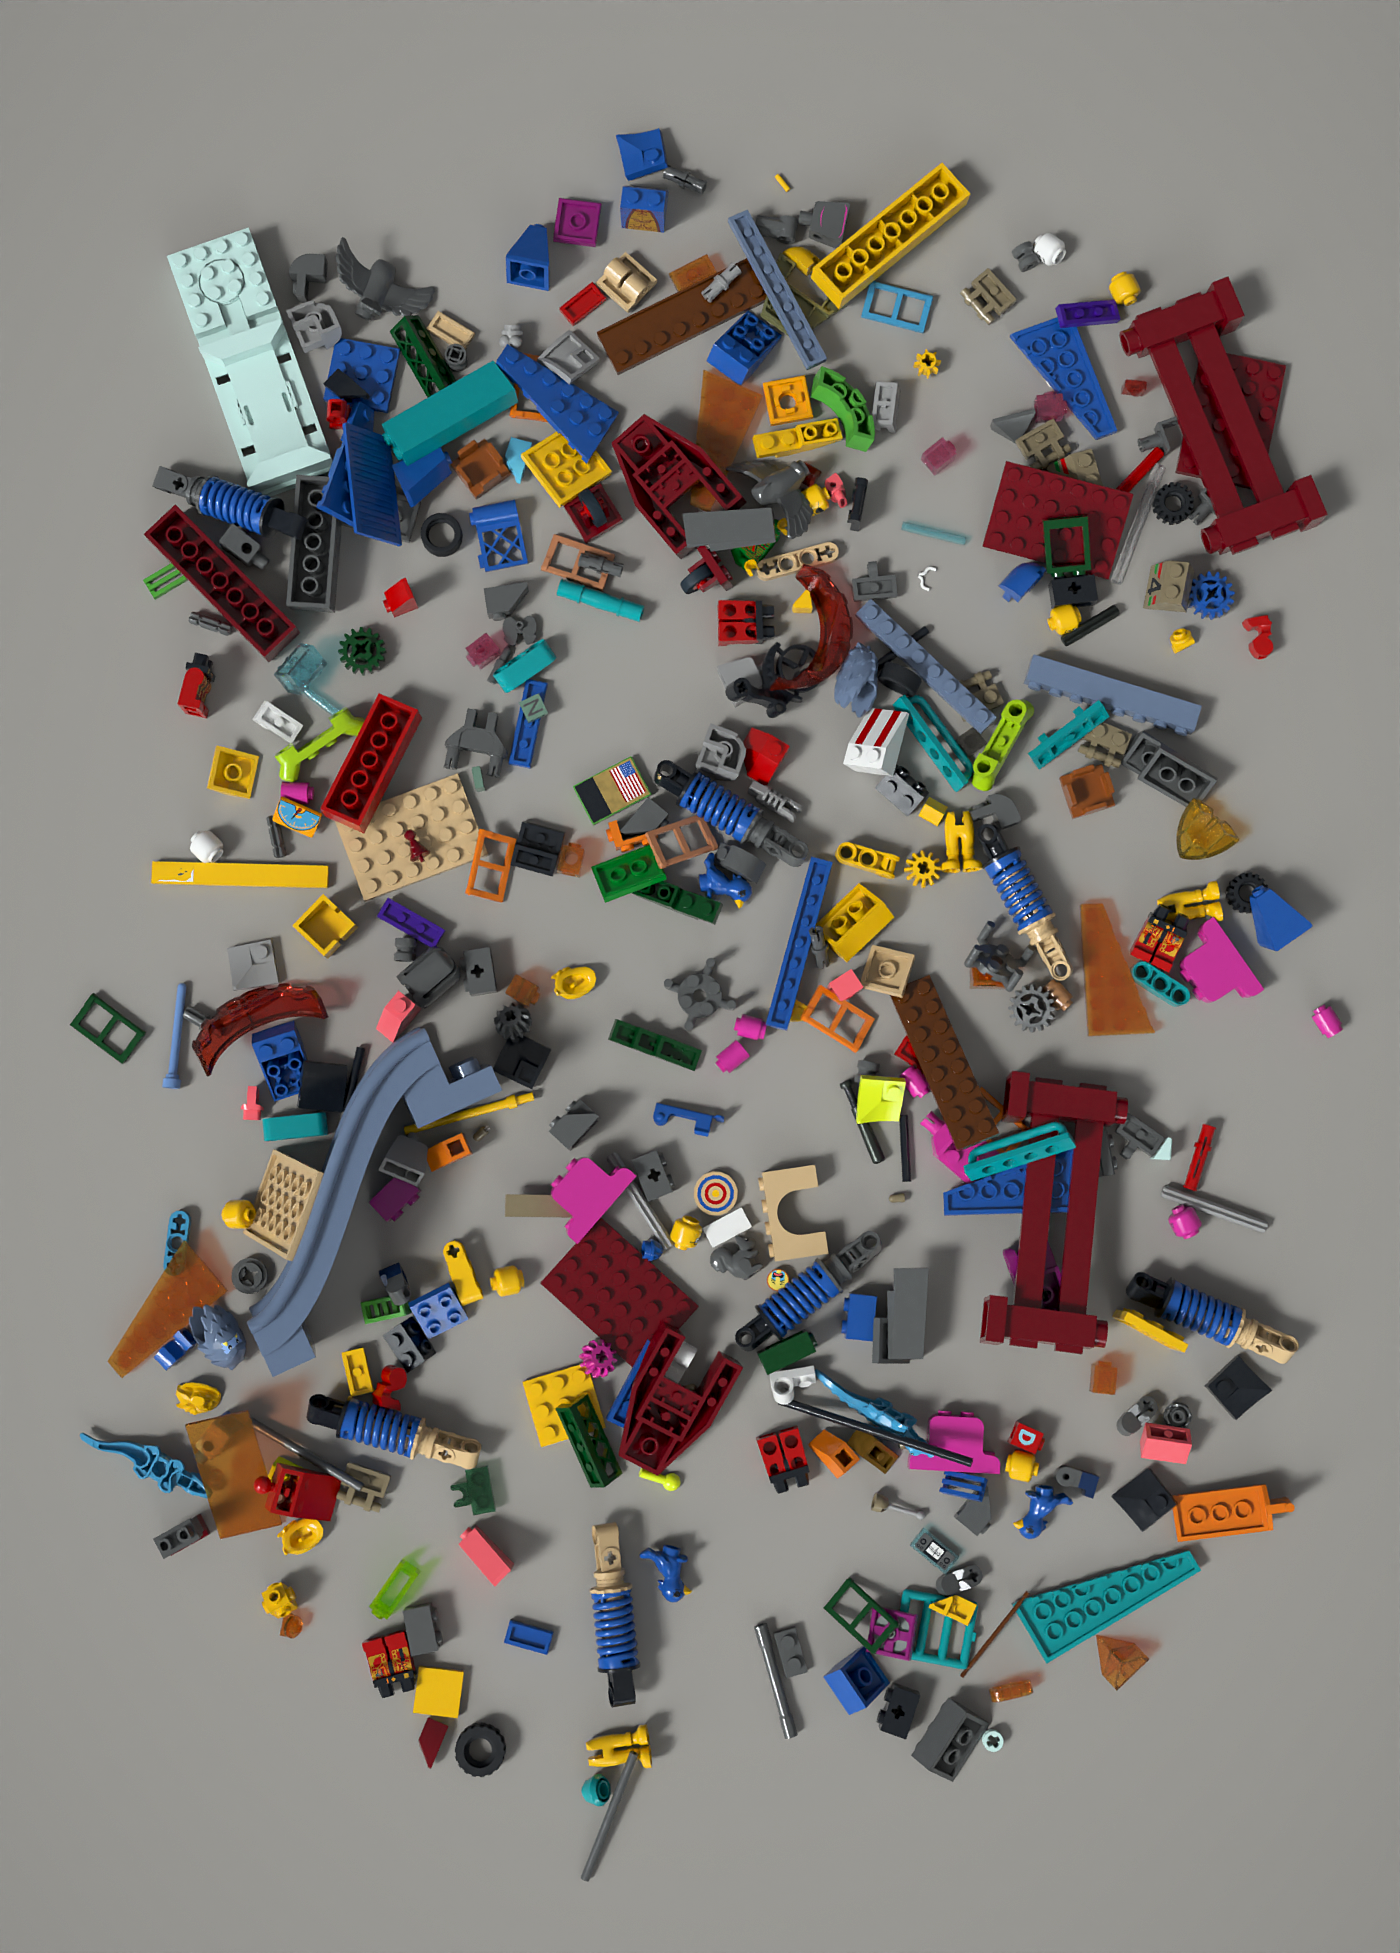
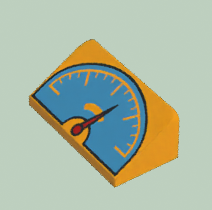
M281 796L272 821L312 838L318 828L322 813Z

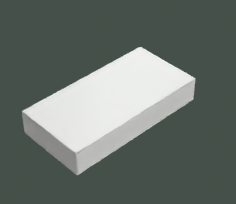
M741 1207L702 1229L712 1248L752 1226Z

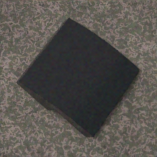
M523 821L510 865L553 877L565 832Z
M303 1060L297 1107L301 1109L342 1112L348 1066Z

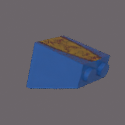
M623 186L620 205L621 227L664 233L669 190Z

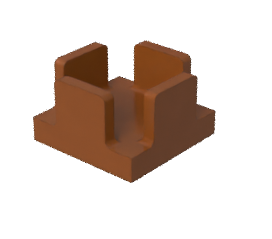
M485 438L479 443L473 440L457 452L458 458L450 464L476 500L511 475L501 455L492 443H488Z
M1092 764L1059 777L1072 819L1115 806L1112 796L1115 792L1109 772H1104L1102 764L1096 766Z

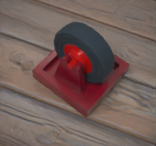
M601 483L590 490L587 488L581 491L578 497L563 506L586 544L623 522L621 515Z
M706 545L697 548L703 558L688 569L690 574L680 583L682 590L686 594L694 593L700 589L704 593L719 583L726 591L734 587L730 582L733 580V577L724 565L720 566L718 564L721 562L720 557L715 551L710 552V548H707Z

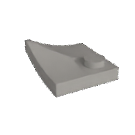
M568 330L540 355L537 362L560 376L570 385L597 365L600 358L573 332Z
M272 940L227 948L233 991L280 983Z

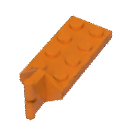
M1266 1484L1172 1495L1178 1503L1172 1509L1178 1542L1273 1530L1272 1514L1293 1512L1295 1506L1288 1497L1269 1499Z

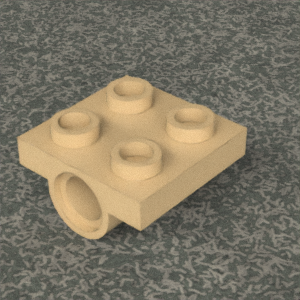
M625 251L620 258H614L607 265L604 275L596 284L629 313L657 284V279Z

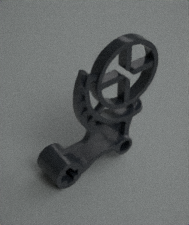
M776 642L768 650L763 660L761 670L762 688L758 689L752 686L746 678H738L726 687V696L733 702L742 700L747 703L762 705L767 708L766 714L769 718H776L786 711V705L790 701L795 703L802 702L803 698L799 696V693L808 692L818 685L816 683L820 682L823 676L822 661L817 666V674L812 672L808 676L814 680L813 686L798 689L795 683L798 682L801 673L806 676L810 670L805 668L801 672H795L791 683H789L783 674L782 664L795 669L805 664L808 655L813 658L815 664L820 657L812 648L806 645H792L783 651L780 648L781 644ZM790 650L803 651L798 664L784 657L785 654ZM776 652H777V653L780 654V655H779V657H778V659H777V662H776V674H775V672H774V657H775V654H776ZM781 684H782L784 687H787L786 689H788L789 691L794 692V694H791L790 692H788V691L785 690V689H784V690H781V688H783V687L781 686Z

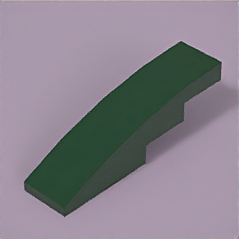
M615 1019L608 1038L612 1042L695 1071L702 1050L618 1019Z

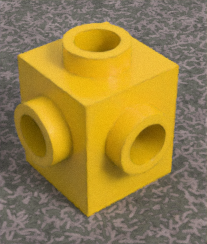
M282 1582L271 1584L267 1587L266 1591L261 1593L264 1599L262 1606L265 1612L278 1619L289 1615L298 1608L293 1588L291 1586L288 1587Z

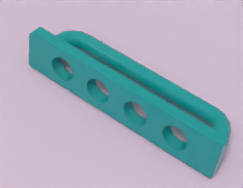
M906 695L899 697L893 704L894 709L909 713L907 727L953 790L958 792L968 784V780L973 776L972 762L927 700L920 695L909 696L908 698ZM913 704H918L965 767L964 773L955 764Z
M1051 1122L974 1148L969 1153L968 1164L963 1166L964 1172L971 1181L1076 1148V1144L1062 1123ZM1052 1131H1058L1059 1133L1057 1136L977 1161V1157L981 1154Z

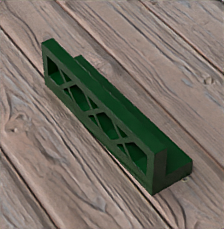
M404 316L390 330V333L428 398L433 395L431 390L432 382L436 384L440 391L456 382V379L420 316ZM402 328H404L406 332L405 340H403L399 334V331ZM411 346H414L416 349V358H413L411 355ZM421 364H424L427 368L426 377L421 373Z
M583 1394L572 1403L560 1404L555 1408L590 1488H605L623 1474L588 1394ZM582 1403L586 1408L585 1416H581L578 1410V1406ZM589 1423L593 1424L595 1428L593 1436H590L588 1432ZM598 1443H601L603 1447L602 1456H599L597 1453ZM607 1463H610L614 1471L609 1476L605 1471Z

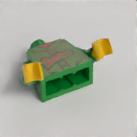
M786 518L774 519L776 542L730 549L735 564L746 570L750 577L753 576L751 570H760L758 563L766 557L780 539V532L778 531L787 535V530L785 529L787 526Z

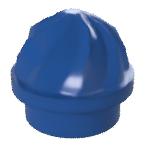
M654 1239L643 1241L641 1247L642 1258L648 1261L659 1259L663 1253L661 1244Z

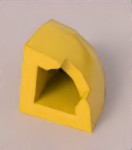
M794 246L782 253L796 263L795 267L805 276H808L813 267L821 261L813 252L805 247Z

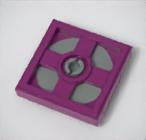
M882 1607L900 1625L876 1654L911 1661L918 1615ZM874 1608L872 1609L868 1642L871 1645L875 1643L890 1625Z

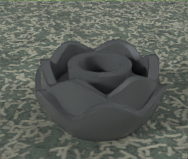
M1180 1402L1169 1404L1163 1415L1167 1426L1187 1428L1192 1420L1189 1407Z

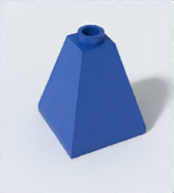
M529 225L507 253V283L549 291L547 228L543 225Z
M1261 885L1252 891L1253 895L1249 898L1257 942L1261 947L1279 951L1313 927L1305 917L1270 888Z

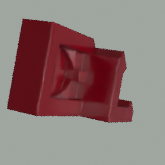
M427 1718L418 1740L429 1769L433 1766L449 1727L431 1718Z

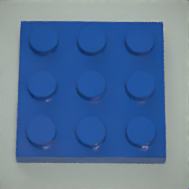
M340 338L334 345L328 378L337 369H340L369 394V399L357 398L347 403L350 407L353 406V403L360 401L374 409V411L388 413L400 349ZM325 388L324 402H328L330 399H340Z

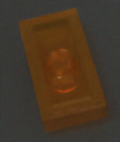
M706 254L669 273V277L677 292L717 273Z

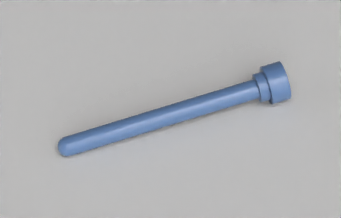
M180 983L177 987L169 1071L166 1077L163 1078V1088L180 1089L181 1080H179L177 1072L187 988L184 983Z

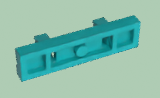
M1099 700L1085 711L1080 706L1073 710L1076 717L1050 737L1045 733L1038 737L1040 745L1030 751L1028 755L1039 770L1110 717Z

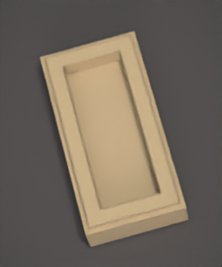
M437 311L427 327V330L450 345L459 344L465 350L475 336L473 331L440 311Z

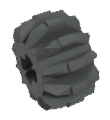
M512 1002L510 1007L503 1005V1010L497 1011V1017L494 1018L495 1029L505 1040L510 1037L514 1041L517 1036L523 1038L524 1032L530 1033L529 1026L532 1025L531 1014L521 1003L516 1006Z

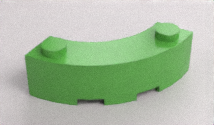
M821 366L813 379L811 398L826 404L838 416L845 431L846 447L866 452L874 441L875 427L873 416L870 415L867 409L865 398L857 388L854 389L845 381V377Z

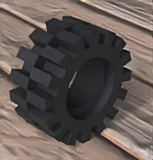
M1170 482L1169 485H1163L1156 493L1152 503V507H1154L1153 513H1157L1156 518L1158 520L1160 518L1163 519L1162 523L1169 522V525H1173L1176 522V524H1179L1191 513L1194 507V497H1191V490H1186L1188 488L1186 485L1181 487V483L1177 482L1174 485V482ZM1170 496L1177 497L1181 501V508L1177 511L1169 510L1165 505L1166 498Z
M1252 872L1242 873L1229 882V886L1226 888V891H1228L1226 898L1229 899L1228 904H1232V909L1239 910V913L1246 912L1248 914L1252 912L1250 901H1244L1239 895V890L1243 885H1250L1254 889L1261 885L1268 888V885L1264 884L1265 880L1259 878L1260 875H1253Z

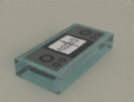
M924 1527L910 1544L914 1550L945 1575L959 1558L956 1553Z

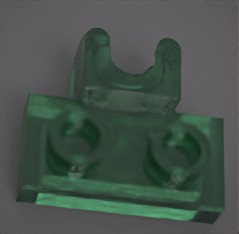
M488 1466L465 1470L467 1481L451 1484L450 1488L452 1491L459 1490L463 1494V1498L456 1500L454 1503L455 1508L471 1504L473 1516L496 1511Z

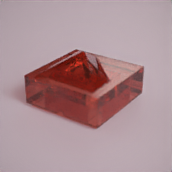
M1126 379L1121 387V394L1134 397L1143 396L1146 391L1147 382Z

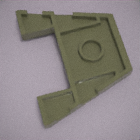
M779 254L776 263L786 280L794 270L796 263L784 254ZM788 284L811 329H814L848 305L846 303L842 308L838 309L827 298L822 306H820ZM766 295L760 316L788 335Z

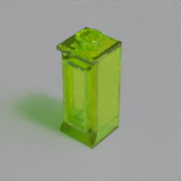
M402 1559L370 1604L371 1613L381 1620L383 1618L388 1620L421 1571L405 1559ZM400 1571H402L410 1578L393 1603L388 1606L381 1599Z

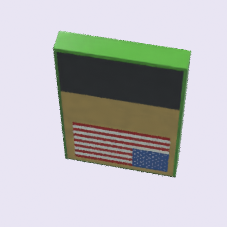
M631 756L573 786L593 826L651 796Z

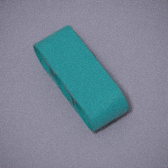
M541 639L497 669L493 676L504 693H508L551 664L557 657L546 640Z
M1138 962L1129 970V976L1133 982L1173 1007L1182 1006L1190 999V992L1185 986L1147 962ZM1137 967L1145 969L1146 975L1144 978L1137 976ZM1156 979H1161L1164 982L1163 990L1155 987ZM1175 991L1182 993L1183 999L1181 1002H1177L1174 999L1173 994Z
M326 1112L262 1119L264 1141L328 1135Z

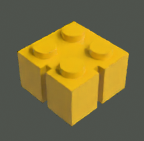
M324 894L292 925L327 959L341 946L339 943L340 939L346 941L358 928Z

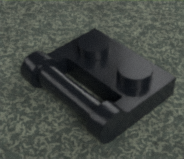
M862 477L855 478L854 485L856 489H853L851 498L853 507L852 510L849 509L847 523H851L850 530L859 532L868 485V480Z

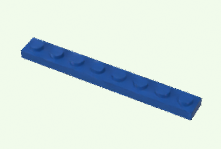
M811 857L766 1026L785 1031L788 1030L812 942L809 930L813 927L815 931L833 862Z

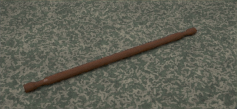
M1028 1591L1023 1594V1597L1015 1604L970 1661L968 1667L960 1674L962 1678H964L967 1671L972 1668L1017 1611L1023 1600L1030 1594Z

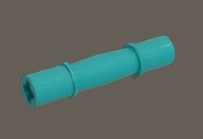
M561 579L557 590V596L576 601L578 604L582 602L597 609L616 613L618 617L622 616L640 622L644 612V605L626 600L623 597L620 599L601 591L586 588L584 584L580 585L565 579Z

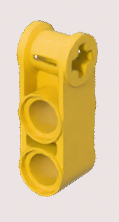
M850 842L840 844L835 851L836 860L841 864L868 871L887 879L895 878L894 870L897 862L900 861V857ZM848 848L851 851V857H842L840 850ZM862 855H870L872 857V864H864L861 859Z
M456 1240L447 1243L444 1246L443 1254L461 1305L465 1306L483 1299L481 1287L476 1279L472 1263L467 1256L464 1245ZM451 1245L459 1248L460 1251L457 1252V1257L454 1254H449L448 1251L451 1249Z

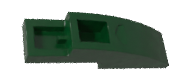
M664 881L632 893L664 908L714 925L723 907L721 902L683 890Z

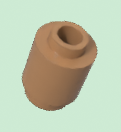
M1052 979L1044 986L1043 992L1051 991L1049 998H1056V1001L1052 1003V1006L1058 1007L1056 1011L1061 1009L1064 1012L1073 1004L1071 1001L1073 995L1059 981L1056 982Z

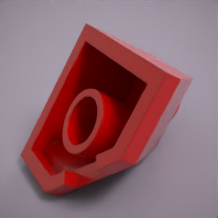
M751 728L743 741L746 748L745 768L748 777L765 786L772 779L787 755L790 746L771 734Z

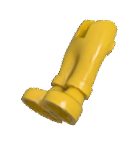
M954 811L947 812L944 831L947 848L946 856L948 859L941 864V871L944 873L960 872L958 858L959 837L962 844L963 872L968 873L982 870V862L975 860L973 857L975 855V837L970 812H962L963 825H955Z
M1210 881L1203 890L1177 892L1157 900V905L1170 906L1175 904L1176 911L1169 912L1166 918L1174 922L1178 912L1188 916L1189 920L1198 917L1203 918L1205 915L1214 917L1217 922L1223 921V912L1219 901L1206 905L1185 907L1186 904L1198 903L1203 900L1220 899L1217 881Z
M647 1725L638 1726L637 1731L632 1734L631 1732L611 1734L587 1741V1750H603V1754L588 1758L589 1766L608 1767L626 1763L630 1751H634L639 1754L637 1760L642 1763L644 1768H652L651 1746L647 1745L649 1744ZM633 1744L646 1745L635 1749L614 1750L618 1747L632 1746Z

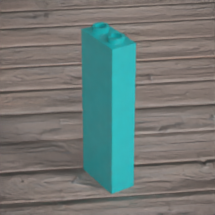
M491 361L382 423L385 432L382 436L388 446L392 444L394 447L393 452L397 459H402L409 466L518 403L515 388L496 363Z

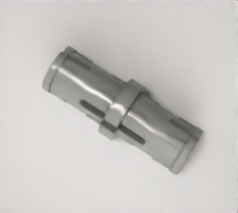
M732 262L720 275L714 277V281L701 294L705 299L708 298L707 301L711 303L717 295L729 288L728 285L742 273L738 266L735 267V263Z

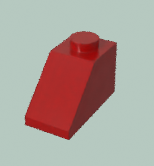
M406 577L384 592L386 600H383L387 613L392 612L394 618L418 609Z

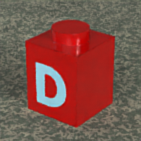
M1016 1421L1007 1442L1036 1454L1037 1450L1040 1451L1042 1449L1045 1438H1042L1044 1433Z

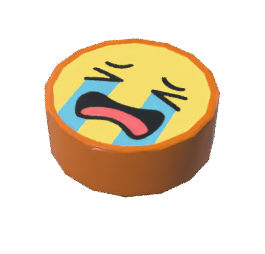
M774 1269L767 1276V1284L774 1291H778L779 1288L785 1289V1284L789 1282V1276L781 1269Z

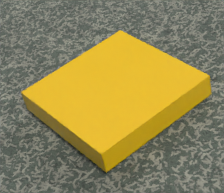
M419 1665L413 1713L458 1718L464 1671Z

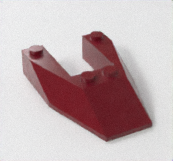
M645 414L611 443L635 506L680 559L684 558L695 547L687 548L685 530L668 511V508L694 485L701 481L725 511L739 510L747 503L701 447Z
M661 1321L650 1340L633 1382L618 1454L620 1457L657 1476L711 1426L743 1369L738 1360L718 1351L696 1392L664 1376L686 1337L681 1330Z

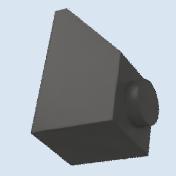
M527 582L483 588L489 619L501 621L506 619V616H511L529 592Z
M648 797L623 826L620 833L624 837L644 835L646 832L668 825L669 821L667 819L669 814Z
M987 1485L982 1502L967 1499L954 1515L960 1523L976 1536L979 1533L984 1534L991 1525L989 1523L991 1520V1510ZM974 1490L972 1494L978 1495L979 1491Z

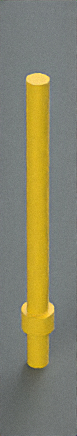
M533 1092L515 1096V1094L510 1095L504 1100L449 1114L420 1128H417L415 1124L405 1126L404 1131L407 1135L410 1132L424 1131L508 1107L509 1109L517 1108L519 1104L534 1101Z

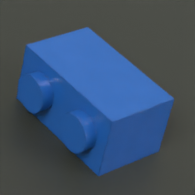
M849 1293L848 1298H844L843 1311H847L846 1320H842L841 1333L845 1334V1339L873 1342V1319L875 1318L877 1296Z

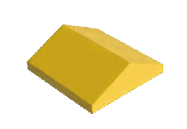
M217 745L207 789L225 795L250 799L259 756Z

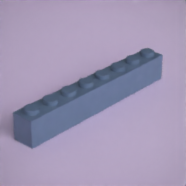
M1035 654L1030 660L1023 683L1028 685L1029 689L1035 691L1043 689L1049 691V694L1054 697H1069L1070 701L1078 704L1085 702L1093 705L1099 700L1105 709L1111 710V713L1116 716L1124 717V715L1133 717L1132 720L1139 723L1147 721L1153 723V726L1164 730L1166 728L1175 730L1174 733L1182 736L1190 735L1195 731L1202 707L1201 705Z

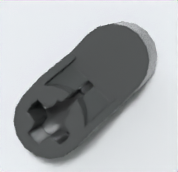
M1148 1396L1138 1400L1118 1419L1116 1426L1119 1433L1124 1436H1130L1137 1432L1145 1422H1148L1158 1410L1156 1401Z
M971 1565L946 1573L937 1579L936 1589L944 1596L970 1589L980 1584L983 1577L982 1571L979 1567Z

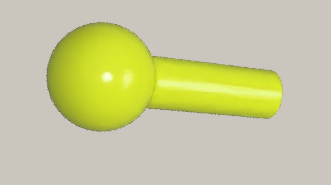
M643 1468L639 1471V1477L661 1483L668 1491H675L680 1486V1478L675 1473L659 1474L657 1476Z

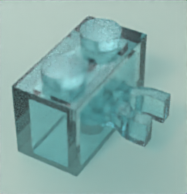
M299 643L289 657L285 658L284 663L277 668L278 670L274 673V676L288 693L302 695L309 689L310 684L322 673L327 662L313 645Z

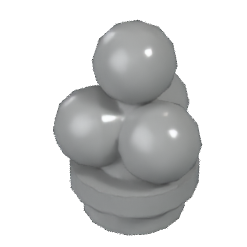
M504 325V330H502L503 336L499 339L500 346L505 348L508 344L515 349L522 346V339L519 336H523L521 325Z

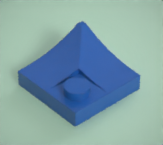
M660 128L637 134L616 135L625 177L628 181L668 168Z

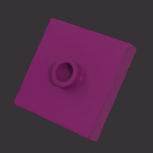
M559 198L553 242L596 247L602 204Z

